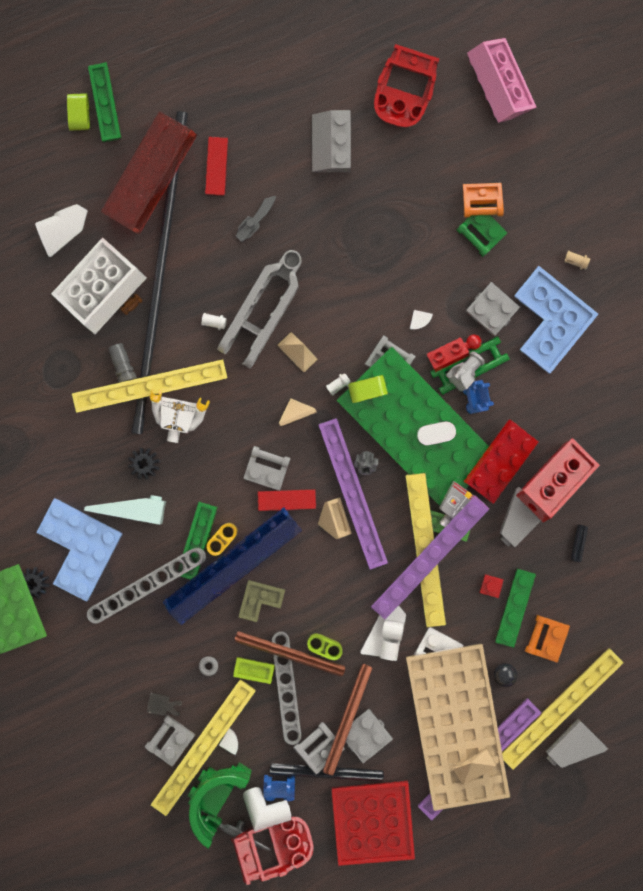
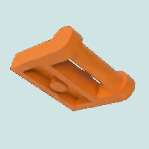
M501 183L463 184L464 218L471 217V215L503 216ZM496 204L497 207L471 208L470 205Z
M537 615L535 619L537 622L525 652L558 663L570 626ZM544 624H547L549 626L541 649H536Z

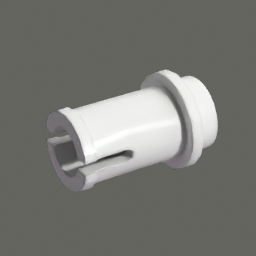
M204 313L201 324L221 330L225 329L227 318H223V315L219 317Z
M345 373L343 375L340 374L339 378L326 385L332 396L344 387H348V384L351 383Z

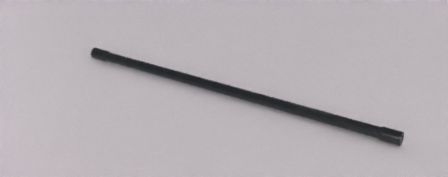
M177 111L175 134L140 378L150 376L183 138L188 113L183 111ZM147 397L138 398L136 401L131 433L143 434Z

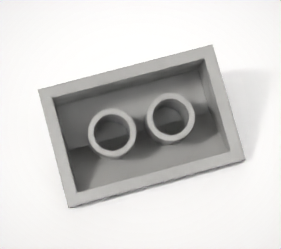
M330 110L312 115V172H351L350 110Z

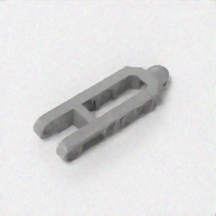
M289 250L283 255L279 263L265 266L217 348L218 351L227 354L243 327L257 336L247 358L242 363L247 368H252L299 289L296 272L302 261L297 251ZM278 275L287 280L289 286L284 295L280 297L274 312L270 314L265 327L260 329L249 323L247 319L271 278Z

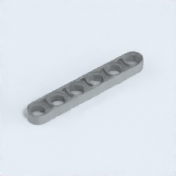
M282 631L276 632L272 642L276 643L275 638L278 635H283L286 638V643L282 646L290 648L289 636ZM274 655L284 739L288 744L295 745L301 739V727L292 660H289L287 664L281 665L277 660L278 656ZM283 673L291 676V681L287 684L280 681V676ZM286 692H290L293 695V700L289 703L284 702L282 698ZM289 711L294 712L296 715L295 720L292 722L285 719V714ZM291 730L298 733V738L294 741L289 740L287 737L288 732Z

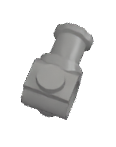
M471 352L470 357L465 363L455 365L446 376L459 391L468 389L475 380V371L480 365H484V359L476 352Z

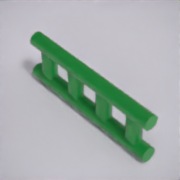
M498 336L481 344L478 349L469 351V354L471 352L481 354L489 349L494 357V360L477 368L474 378L510 360L507 353L501 356L496 345L501 343ZM470 356L437 372L434 370L430 371L432 377L439 376L444 385L439 388L442 395L456 388L449 381L445 372L452 369L455 365L467 361Z

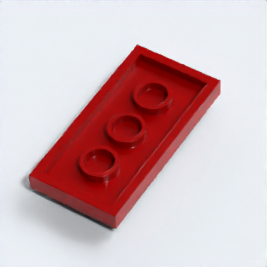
M509 419L464 482L494 504L536 447L538 441Z

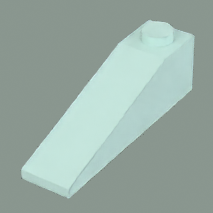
M151 495L150 498L86 506L84 511L160 525L163 521L166 501H162L160 496Z

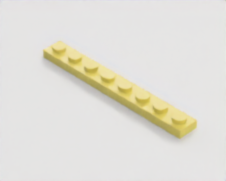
M219 360L73 393L72 396L77 413L150 396L152 389L153 394L156 395L159 394V390L165 393L226 379L227 374L224 361Z
M425 473L406 475L417 557L434 540ZM437 564L420 582L427 627L446 625Z
M608 648L502 751L503 760L512 769L517 767L623 664L618 656Z
M239 680L153 800L151 806L167 816L256 690L243 680Z

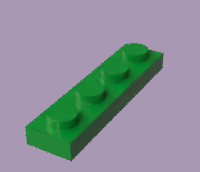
M106 62L90 65L88 69L102 142L122 139L108 64Z
M198 502L183 554L194 548H201L205 552L218 507ZM193 552L192 560L199 562V554ZM180 562L178 571L182 572L183 564ZM200 565L181 575V577L196 581Z
M516 569L495 642L514 648L536 576L535 573Z

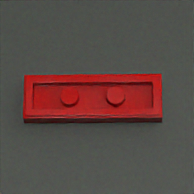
M209 137L206 195L225 196L228 138Z
M315 489L258 492L259 511L316 509Z

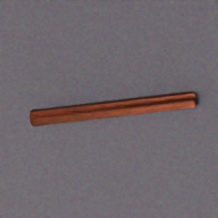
M236 633L235 642L340 677L344 675L345 666L249 634Z
M361 665L323 769V772L328 775H333L356 715L372 671V667L368 665Z

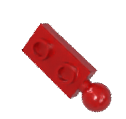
M470 335L465 343L460 337L426 355L434 371L437 372L470 356L468 349H478L482 341L478 335Z

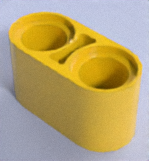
M226 523L221 526L207 543V551L215 556L221 554L236 537L237 527L232 523ZM228 526L233 529L232 537L224 535L223 530L225 527ZM214 541H218L221 544V549L218 552L213 551L211 548V544Z

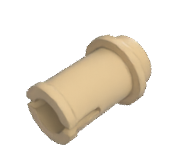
M568 251L564 262L578 266L582 270L587 269L590 258H587V255L584 257Z

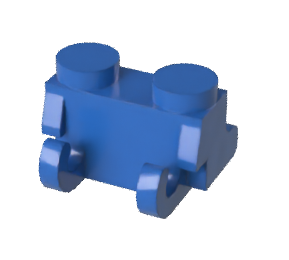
M483 380L474 381L468 389L463 390V393L468 397L469 403H467L466 408L469 414L489 410L488 406L494 405V402L490 401L488 392L490 383H483Z
M264 775V799L266 801H273L275 798H283L286 801H293L295 799V776L287 777V781H272V777Z

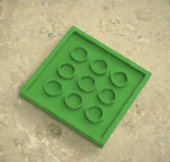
M19 564L0 571V654L47 636Z

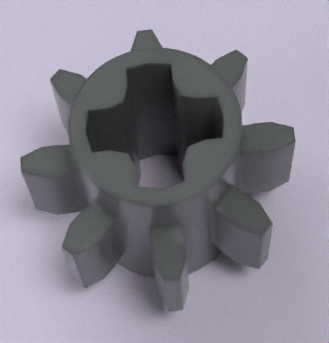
M364 451L360 455H356L354 468H358L360 474L370 475L372 472H376L378 459L374 458L373 453Z

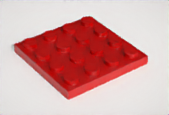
M408 781L332 787L338 866L415 859Z

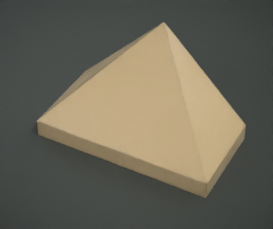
M292 332L278 344L279 348L303 372L318 360Z
M290 399L279 424L284 426L317 412L313 407Z
M341 498L324 503L318 525L335 539L352 534Z
M487 749L456 766L453 770L464 786L496 767V764Z

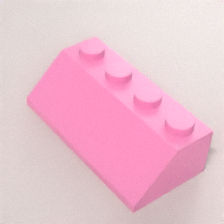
M506 38L482 42L467 52L470 63L477 74L478 81L482 85L486 99L489 101L498 123L511 120L536 108Z

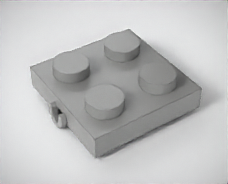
M491 282L481 294L479 293L474 298L475 301L465 312L495 336L504 325L507 326L511 321L510 318L520 307Z
M370 709L353 721L346 739L348 748L352 752L354 751L362 763H365L393 740L392 736L384 728L385 724L378 720Z

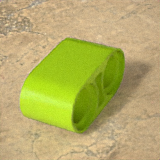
M68 94L69 130H89L88 94Z
M383 375L348 384L352 403L388 394Z
M317 633L312 634L308 638L307 645L313 653L330 660H337L341 657L342 646L339 642ZM318 638L322 644L320 647L314 648L311 645V640ZM331 646H337L339 653L331 655L328 649Z

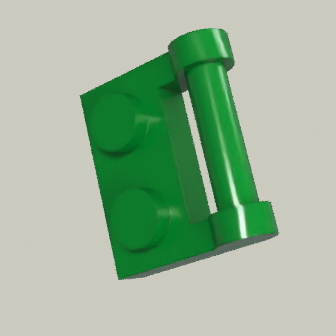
M471 215L456 229L459 234L462 233L480 251L479 254L482 257L507 234L490 215ZM470 224L489 242L487 246L467 228Z

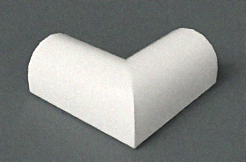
M251 788L243 793V800L254 831L291 820V812L286 800L266 805L260 788Z

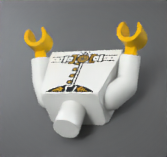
M152 389L150 392L152 412L156 423L161 425V428L169 430L167 441L178 443L180 432L189 433V431H194L203 421L210 401L203 405L201 403L202 398H199L197 404L165 397L161 398L162 390H159V395H154Z

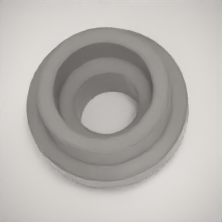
M204 657L199 663V669L202 674L211 676L217 672L218 662L213 657ZM208 662L211 663L212 668L207 669L205 667V664Z

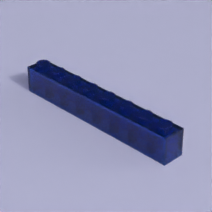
M282 508L164 600L163 603L169 614L178 623L184 624L302 532L298 523L285 508Z

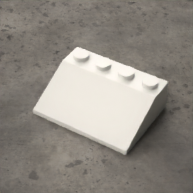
M102 238L51 294L84 326L96 334L147 277Z

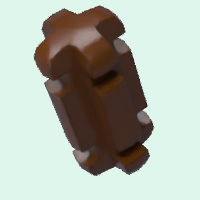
M134 294V297L129 298L124 303V306L120 307V310L125 315H128V312L134 310L139 302L142 303V299L138 294Z

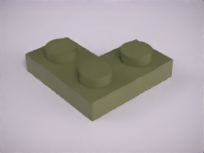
M248 580L239 618L257 622L262 604L281 608L286 589Z

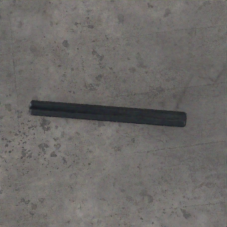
M273 763L270 765L271 775L383 781L384 779L383 770L336 767L334 774L328 775L323 772V769L315 774L306 765Z

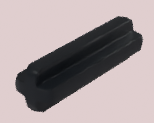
M577 525L571 560L574 562L582 561L588 527L585 525Z

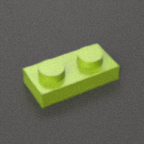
M237 657L233 677L271 684L275 664Z

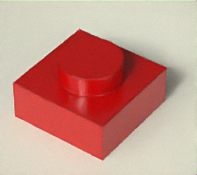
M484 574L479 593L499 598L503 579Z

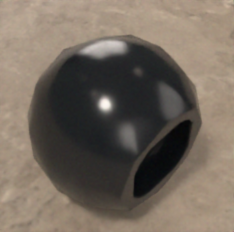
M507 663L498 665L494 671L496 683L500 687L507 688L513 686L517 680L515 667Z

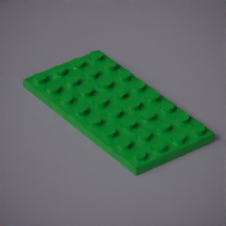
M390 347L357 380L361 381L383 375L388 394L352 403L348 389L336 401L409 475L426 474L428 495L440 506L453 481L464 489L469 486L464 480L489 446L393 347ZM450 422L455 426L456 434L450 441L424 445L417 438L418 430L426 425Z

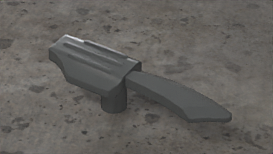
M276 196L265 198L253 218L247 216L239 225L236 238L243 242L254 235L260 228L258 222L270 211Z
M239 820L236 827L229 824H220L218 829L232 837H236L243 832L242 830L246 823ZM254 840L255 846L257 848L267 851L271 850L270 848Z

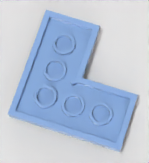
M540 266L535 269L514 295L516 299L543 320L521 347L520 351L550 374L597 317L598 313Z
M56 498L52 501L37 530V533L70 550L53 584L87 602L123 533Z

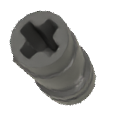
M123 343L109 347L108 350L113 366L116 369L115 375L118 376V383L137 379L135 372H133L134 368L130 366Z

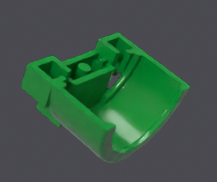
M238 763L236 767L233 765L231 768L218 771L211 767L207 771L203 770L197 779L200 781L197 788L193 786L188 794V797H190L188 804H190L189 821L191 829L197 840L207 849L210 847L212 838L222 822V819L217 814L234 786L240 789L242 787L245 788L249 782L252 770L241 763ZM200 811H203L204 813H206L207 816H205V815L201 816V812H200Z

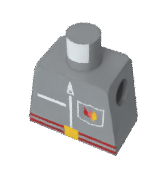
M455 481L452 482L439 507L440 510L446 513L439 522L444 527L474 497V495Z

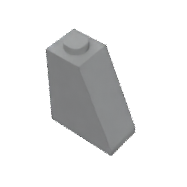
M520 487L514 490L500 530V534L503 536L501 540L508 547L510 545L516 547L541 521L516 496L521 490Z
M577 718L545 751L549 755L547 759L554 766L558 764L563 768L603 753L608 748Z

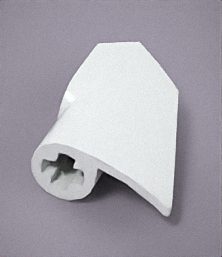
M76 204L56 212L50 218L35 223L49 257H52L83 230L88 210Z
M399 606L386 619L379 615L361 650V654L397 661L406 619L405 612Z

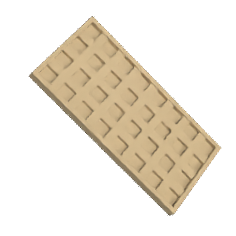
M483 644L406 657L433 810L509 798L510 793ZM487 749L496 767L463 786L453 768Z

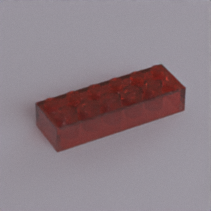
M159 111L101 212L135 233L140 234L197 134Z

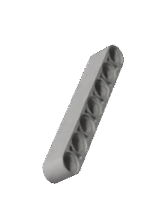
M201 548L191 549L92 606L87 612L88 620L92 623H99L199 566L206 559L204 550ZM193 552L199 554V562L192 560ZM176 562L183 564L182 572L176 569ZM160 571L166 573V581H162L159 578ZM143 581L150 583V590L143 588ZM127 590H131L134 593L133 600L127 597ZM111 600H115L117 602V609L111 607ZM95 609L100 610L101 618H97L94 615Z

